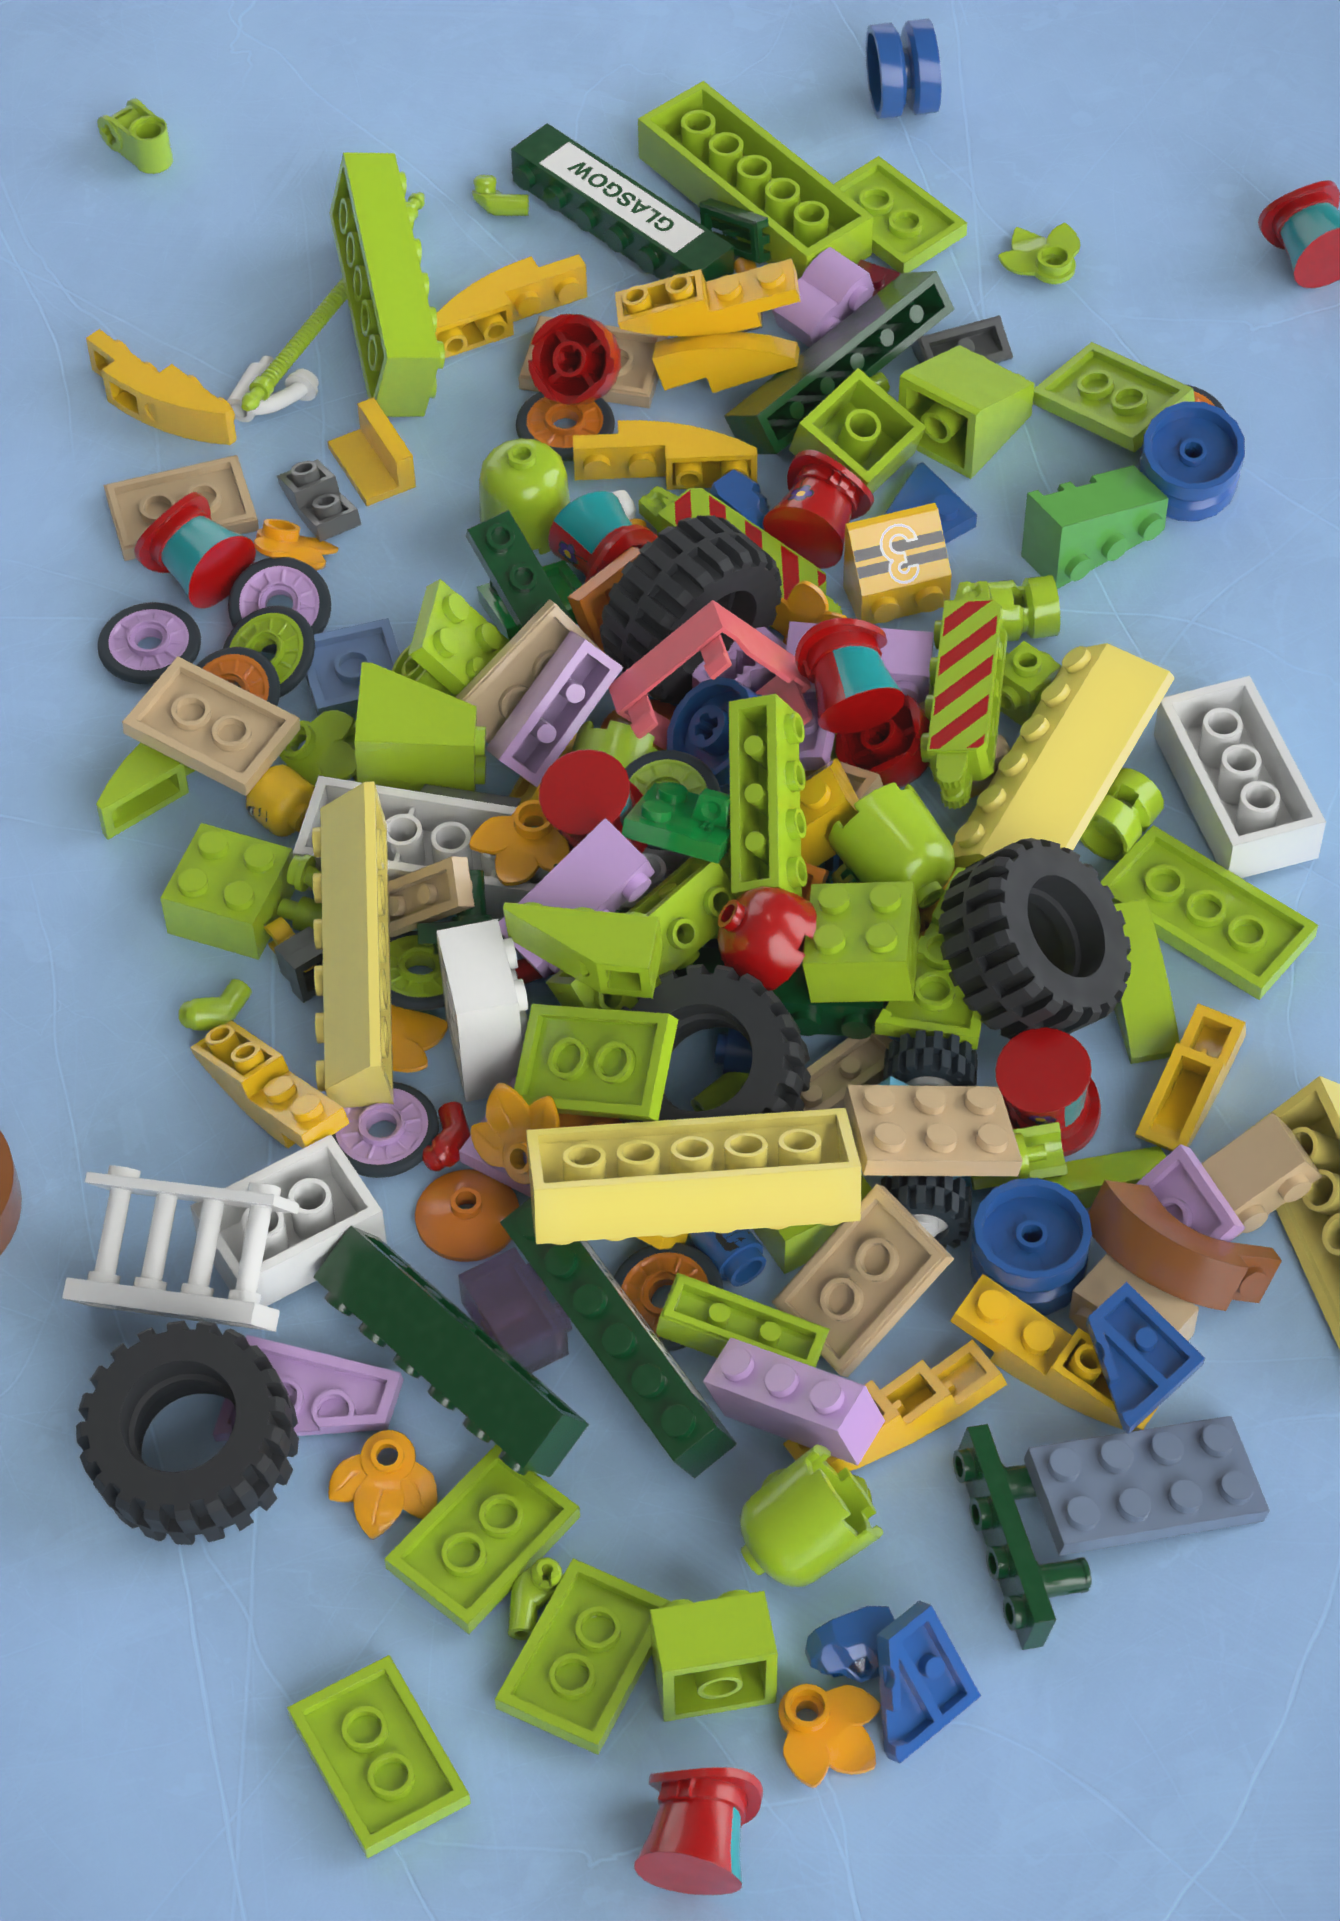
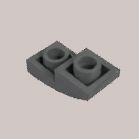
M318 459L297 463L290 471L277 476L279 485L291 505L320 542L362 525L358 509L339 492L336 476Z

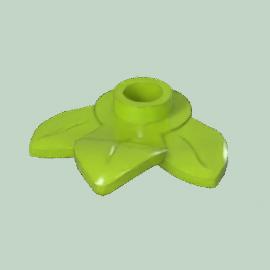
M1067 223L1056 226L1047 238L1016 227L1012 235V250L1000 253L998 259L1008 271L1015 274L1035 276L1040 281L1048 284H1060L1070 280L1075 274L1076 262L1074 257L1080 250V239Z
M329 710L323 712L311 722L300 720L299 732L279 755L288 767L294 769L314 787L318 776L342 780L352 778L357 774L355 750L345 739L353 729L355 719L344 712ZM305 741L304 745L298 750L299 745Z

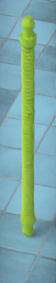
M422 192L411 194L408 202L406 201L407 205H412L414 221L419 215L418 210H421L425 205V195ZM343 277L261 376H257L249 386L250 392L242 397L241 407L244 411L248 412L257 409L261 399L265 401L271 396L279 380L282 379L293 363L296 362L346 301L347 296Z

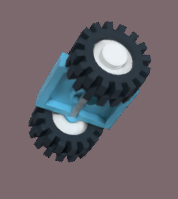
M925 1030L916 1031V1038H912L906 1033L900 1036V1042L893 1040L889 1043V1049L886 1048L883 1082L879 1085L977 1086L978 1055L976 1050H972V1045L968 1041L959 1044L960 1037L951 1034L946 1039L943 1038V1031L934 1030V1036H926ZM880 1176L882 1177L881 1185L945 1249L947 1245L956 1248L960 1246L961 1240L966 1241L968 1239L971 1229L972 1206L970 1176Z

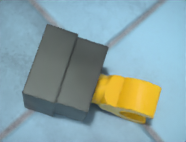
M279 917L264 926L265 931L273 938V941L268 943V945L276 954L280 972L290 982L292 992L305 1003L316 996L314 967L323 965V949L316 950L314 931L310 926L295 934L286 920Z

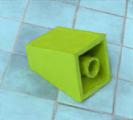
M958 345L905 370L899 379L898 403L926 426L916 451L972 479L1032 415L1035 383L988 360L983 355L976 354Z
M362 662L354 740L357 782L374 781L375 785L418 792L421 791L425 784L475 792L476 784L485 785L487 757L485 756L486 726H477V706L374 663Z

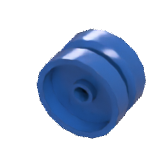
M930 19L905 22L901 35H899L892 23L869 25L866 33V69L870 99L876 118L900 117L905 109L906 101L914 115L939 112L942 91L941 66L937 38Z
M1184 401L1166 407L1151 420L1144 434L1138 469L1169 498L1167 517L1177 521H1201L1217 515L1230 504L1238 487L1240 471L1244 462L1245 437L1237 421L1228 413L1205 402Z
M717 677L714 680L702 681L686 693L674 710L667 729V750L685 752L700 759L715 775L720 792L730 794L729 701L762 695L754 693L750 688L735 679Z
M1039 1178L1014 1179L994 1188L980 1202L973 1222L970 1268L974 1284L984 1274L1044 1316L1066 1307L1071 1302L1073 1290L1085 1278L1092 1238L1089 1213L1079 1198L1060 1184Z

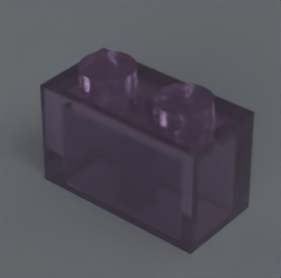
M515 1247L458 1275L461 1303L473 1322L531 1373L569 1355L567 1332L572 1330L570 1319L558 1302L551 1304L544 1293L546 1285L530 1263L526 1264Z

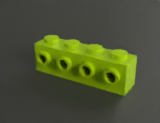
M776 693L729 701L731 894L737 898L744 892L761 886L782 888L802 897V887L807 884V868L804 859L801 857V838L806 836L807 827L804 813L800 809V791L805 788L806 778L803 765L799 761V743L804 741L805 730L800 714L794 711Z
M690 857L628 911L643 913L647 916H657L660 919L663 951L655 988L662 984L659 975L671 970H681L692 964L700 955L698 950L710 939L718 938V918L720 912L729 901L737 899V897L731 894V881L719 863L716 864ZM561 969L546 982L561 1006L621 1010L623 1006L632 1009L639 1001L636 997L601 994Z

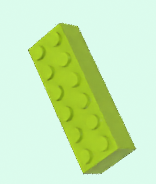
M705 81L698 83L638 118L639 158L698 207L700 206L699 202L712 198L768 218L769 226L762 229V232L770 236V243L763 245L764 249L771 251V260L766 261L767 264L792 258L797 272V279H799L810 263L829 247L855 264L872 255L873 216ZM735 236L738 240L751 244V241Z
M343 152L329 215L368 399L374 397L387 417L425 416L429 398H435L436 373L438 369L444 367L445 348L442 341H437L435 334L437 329V312L435 307H429V277L427 272L421 271L420 267L422 257L421 241L413 236L414 210L412 205L406 204L405 200L407 189L406 175L404 171H399L395 153Z

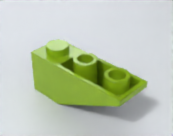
M504 902L503 911L508 937H512L513 942L601 994L653 998L663 951L659 917L647 916L639 912H628L625 914L595 911L587 907L571 909L544 906L535 902L524 904Z

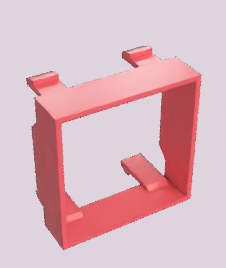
M712 600L616 678L608 689L617 714L632 723L630 726L636 737L641 739L647 733H650L655 737L653 743L666 750L667 729L670 720L653 710L647 693L699 651H701L705 662L703 666L709 677L713 680L732 666L721 637L722 632L735 640L747 656L776 675L755 693L762 696L776 693L794 711L800 714L804 725L813 719L812 712L808 709L803 694L811 688L808 678L800 674L793 654Z

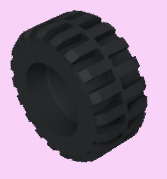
M706 515L697 516L696 518H685L678 521V526H668L659 532V537L652 543L648 541L639 550L640 554L633 562L629 561L622 570L623 576L618 583H614L609 592V604L604 605L601 615L603 624L600 626V635L605 654L623 667L622 671L625 672L712 600L753 628H768V626L773 625L777 616L775 608L781 603L782 592L780 587L782 586L779 568L776 565V561L767 552L726 519ZM722 632L721 637L726 650L729 651L735 640ZM701 651L692 656L649 691L648 694L660 702L680 703L686 693L692 690V675L698 665L704 661Z
M1021 839L967 866L965 870L959 872L952 879L940 908L944 911L939 918V934H942L944 937V942L940 948L943 960H948L952 971L949 973L954 987L959 985L965 995L962 1000L971 1011L977 1010L982 1016L980 1021L990 1029H1000V1035L1008 1039H1012L1021 1032L1044 1027L1058 1029L1070 1034L1105 1018L1114 1011L1116 1004L1121 1001L1127 987L1125 982L1128 981L1131 972V962L1127 960V955L1131 951L1130 938L1124 934L1123 926L1126 922L1121 910L1117 911L1112 901L1114 895L1108 885L1103 886L1097 878L1099 873L1091 864H1083L1079 861V854L1069 848L1063 847L1060 849L1059 843L1044 839Z
M703 964L688 965L686 976L678 977L674 970L659 975L662 984L655 988L653 998L636 997L639 1001L631 1010L626 1006L621 1008V1010L668 1013L677 1018L678 1024L672 1052L684 1039L693 1033L714 1027L737 1030L748 1040L752 1049V1065L748 1078L739 1092L728 1102L706 1111H684L674 1106L664 1093L658 1121L803 1111L805 1104L801 1100L800 1095L801 1091L806 1092L810 1089L811 1074L805 1067V1064L810 1061L807 1045L800 1036L801 1031L781 1000L772 990H766L760 980L748 973L740 977L734 968L718 965L714 973H709ZM619 1119L622 1123L648 1122L640 1120Z
M185 1321L170 1322L166 1325L167 1332L156 1334L153 1328H149L137 1334L140 1342L127 1349L122 1343L110 1353L114 1362L107 1369L103 1366L97 1368L90 1379L95 1387L94 1393L86 1392L83 1394L78 1411L85 1421L79 1422L76 1425V1442L83 1450L80 1459L85 1472L93 1481V1485L120 1520L130 1528L139 1527L146 1537L157 1541L164 1540L166 1535L169 1534L175 1544L192 1545L195 1542V1535L203 1534L209 1543L225 1538L223 1529L233 1524H236L240 1531L254 1522L250 1514L260 1506L267 1511L278 1499L273 1488L276 1483L287 1485L293 1471L287 1457H294L298 1454L299 1437L293 1429L298 1424L295 1408L288 1397L289 1393L268 1357L257 1345L250 1346L244 1335L233 1329L225 1330L222 1335L216 1323L199 1321L196 1324L195 1330H190ZM193 1394H213L229 1399L234 1404L236 1418L232 1433L224 1447L206 1463L181 1472L159 1471L148 1467L142 1459V1444L146 1431L156 1415L170 1403Z

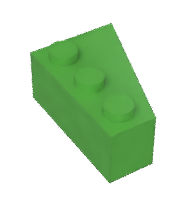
M1134 465L1093 475L1089 481L1090 484L1075 487L1071 482L1059 484L1057 489L1059 492L1043 495L1039 490L1027 493L1021 556L1041 576L1052 575L1057 589L1071 581L1082 579L1089 571L1107 561H1114L1120 558L1125 551L1143 541H1150L1156 538L1165 529L1169 498Z

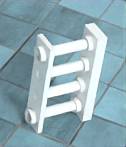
M114 1165L109 1166L108 1174L86 1173V1183L110 1191L95 1270L89 1271L87 1280L66 1277L62 1299L91 1307L276 1332L280 1310L261 1305L262 1295L257 1294L271 1212L298 1214L299 1203L280 1197V1187L249 1182L248 1191L143 1179L140 1178L141 1171ZM131 1194L156 1197L141 1277H135L134 1286L119 1284L121 1276L116 1275ZM177 1199L202 1202L188 1283H182L180 1292L166 1291L167 1282L162 1281ZM224 1205L250 1208L235 1290H229L228 1299L213 1297L214 1289L209 1287Z

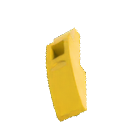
M577 254L538 267L532 256L498 269L474 282L454 296L437 312V329L435 334L437 341H442L444 344L445 358L513 336L514 321L586 298V264L581 256Z
M792 258L740 273L726 275L705 282L702 271L699 269L615 292L617 322L620 329L659 336H706L762 326L760 312L801 302L797 272Z
M101 329L86 337L91 368L103 378L109 403L142 423L183 438L231 445L237 441L233 408L224 398H217L206 390L195 376L186 375L173 364L158 372L150 362H143L132 354L121 340L112 339Z
M618 420V434L573 436L575 480L665 477L666 490L711 488L715 481L735 469L757 483V448L716 431L671 422Z
M232 1020L224 1025L213 1028L207 1033L205 1038L190 1047L195 1058L234 1102L261 1128L287 1149L294 1144L305 1148L329 1135L335 1134L349 1124L342 1106L289 1071L281 1053Z
M982 1274L954 1313L950 1322L994 1352L990 1359L992 1363L1013 1377L1075 1411L1108 1425L1123 1429L1090 1335L1078 1327L1072 1336L992 1279ZM1157 1408L1133 1431L1143 1430Z

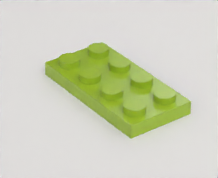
M1154 825L1100 881L1103 886L1108 885L1114 895L1112 899L1114 904L1147 899L1159 939L1258 1000L1266 994L1317 934L1318 924Z

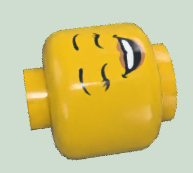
M283 764L271 766L247 794L246 809L253 819L272 834L286 837L296 831L300 832L315 787L291 767Z

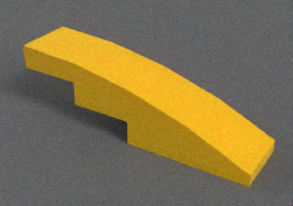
M973 1339L932 1369L922 1359L882 1389H879L873 1380H870L865 1386L885 1422L858 1466L830 1456L825 1461L837 1473L846 1467L849 1471L863 1467L916 1442L960 1417L1002 1389L1007 1383L1002 1373ZM790 1440L783 1443L795 1461L811 1449Z

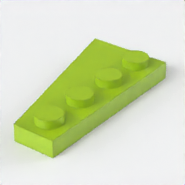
M956 868L932 914V921L924 936L921 935L919 939L914 1001H889L875 1022V1034L900 1038L901 1035L908 1033L912 1038H916V1031L925 1030L926 1036H934V1030L943 1031V1038L948 1039L951 1034L960 1037L959 1044L968 1041L972 1045V1049H978L982 1026L980 1019L982 1016L977 1010L971 1011L962 1000L965 995L959 985L954 987L949 973L952 971L948 960H943L940 948L944 942L943 935L939 934V918L944 913L940 909L942 901L952 879L959 872L965 870V868Z

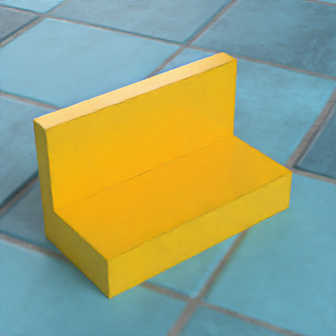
M374 397L357 403L360 429L327 441L329 450L366 506L416 487L413 455Z

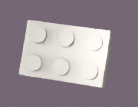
M498 919L437 930L446 1021L465 1102L489 1098L490 1093L498 1083H506L508 1085L514 1076L517 1077L528 1024L525 1011L528 1010V1000L523 979H517L515 968H518L514 942L512 937L503 939Z
M332 1135L226 1187V1189L248 1191L249 1182L269 1184L281 1188L280 1197L299 1203L298 1214L271 1212L257 1294L262 1295L261 1305L269 1306L317 1281L313 1278L350 1226L375 1235L387 1244L382 1209ZM202 1202L190 1205L196 1235ZM224 1205L213 1264L229 1290H235L250 1208Z

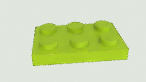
M877 156L834 183L837 188L873 216L872 253L901 274L911 272L967 236V222L880 156Z
M1094 342L1089 343L1034 388L1033 397L1034 405L1134 453L1142 447L1144 434L1151 420L1166 407L1184 401L1195 402L1194 389Z
M439 579L426 587L408 655L451 693L457 696L499 653L509 640L492 623H489L471 607L461 595L457 594L444 581Z
M532 1004L514 1089L529 1106L542 1097L552 1096L558 1113L658 1121L678 1019L668 1013Z
M497 1444L384 1558L386 1569L468 1634L512 1590L514 1581L537 1560L541 1559L580 1518V1507L536 1473L528 1471L523 1476L508 1467L499 1458L502 1449Z
M573 1558L495 1698L496 1709L599 1755L652 1655L650 1610L661 1608L670 1601Z
M390 1655L287 1707L291 1722L367 1859L471 1804L470 1794Z

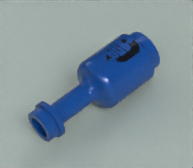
M750 1229L735 1230L730 1233H690L692 1243L712 1260L722 1280L729 1281L735 1287L751 1282L765 1268L766 1258L762 1255L763 1246Z

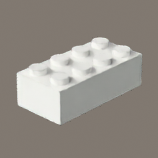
M1246 676L1163 697L1157 709L1154 737L1217 864L1240 878H1245L1319 858L1326 821L1251 677Z

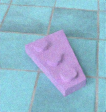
M246 1335L249 1345H257L268 1357L289 1393L288 1397L295 1408L298 1424L293 1428L297 1436L388 1430L403 1384L401 1372ZM226 1398L224 1399L212 1434L216 1442L228 1441L235 1423V1406Z

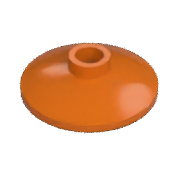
M475 1169L453 1171L434 1180L422 1192L415 1209L416 1228L423 1243L431 1251L443 1258L459 1262L483 1260L497 1254L511 1242V1237L500 1222L519 1207V1202L511 1187ZM463 1204H474V1206L470 1209H461L458 1207Z

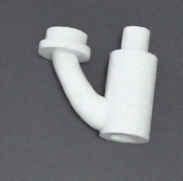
M265 355L259 363L254 362L248 366L227 399V402L233 408L236 420L250 422L255 415L277 412L298 400H313L318 393L319 381L309 370L297 369L295 372L290 373L285 380L286 388L271 394L265 401L261 399L257 409L246 412L241 407L242 397L250 392L249 386L257 376H261L274 360L273 357Z

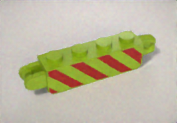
M656 486L647 495H643L639 499V514L657 530V536L659 532L668 526L676 527L678 526V521L688 517L696 518L697 516L706 515L726 519L776 561L782 581V586L780 587L782 592L781 598L788 600L789 594L795 585L801 581H809L823 591L828 600V611L842 614L841 606H838V603H834V600L826 595L827 583L824 571L703 488H688L680 496H677Z
M968 581L959 582L954 600H944L942 620H936L934 623V643L939 651L938 657H931L930 682L931 686H934V694L926 695L925 715L930 721L929 733H922L921 758L923 762H930L934 782H937L941 789L940 797L942 804L944 803L945 807L953 808L954 810L956 808L961 809L962 806H966L965 804L969 803L972 781H983L994 773L1008 636L1003 626L1001 605L990 598L987 581L975 583Z

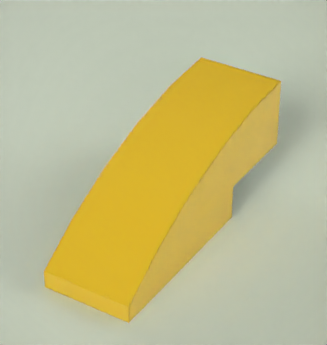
M731 332L706 336H678L658 341L655 344L652 360L664 391L707 377L712 393L797 367L800 349L796 341L772 335Z
M1199 1003L1197 1004L1180 1043L1176 1042L1135 1132V1137L1171 1152L1180 1144L1186 1147L1191 1145L1244 1041L1246 1022Z

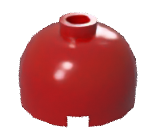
M560 314L546 321L535 333L531 342L534 348L532 350V360H528V370L535 387L550 400L565 405L590 404L604 397L616 383L621 369V350L614 334L598 320L582 314Z
M907 695L905 696L902 708L887 722L857 733H837L836 755L840 762L879 774L884 786L895 782L899 788L905 787L907 784L918 779L930 765V762L922 761L920 747L922 733H929L930 721L926 717L924 709L912 697Z
M765 886L744 892L736 900L729 901L721 910L718 918V951L725 966L734 968L740 977L747 973L761 981L768 991L779 987L789 979L806 955L798 950L804 935L813 939L817 918L813 904L790 891Z

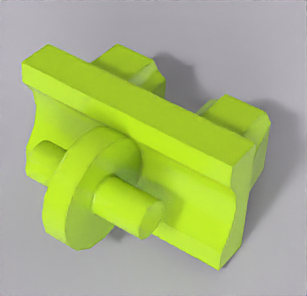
M1059 1122L1013 1129L1023 1161L1018 1176H970L972 1189L996 1187L1014 1179H1042L1068 1174L1062 1149Z

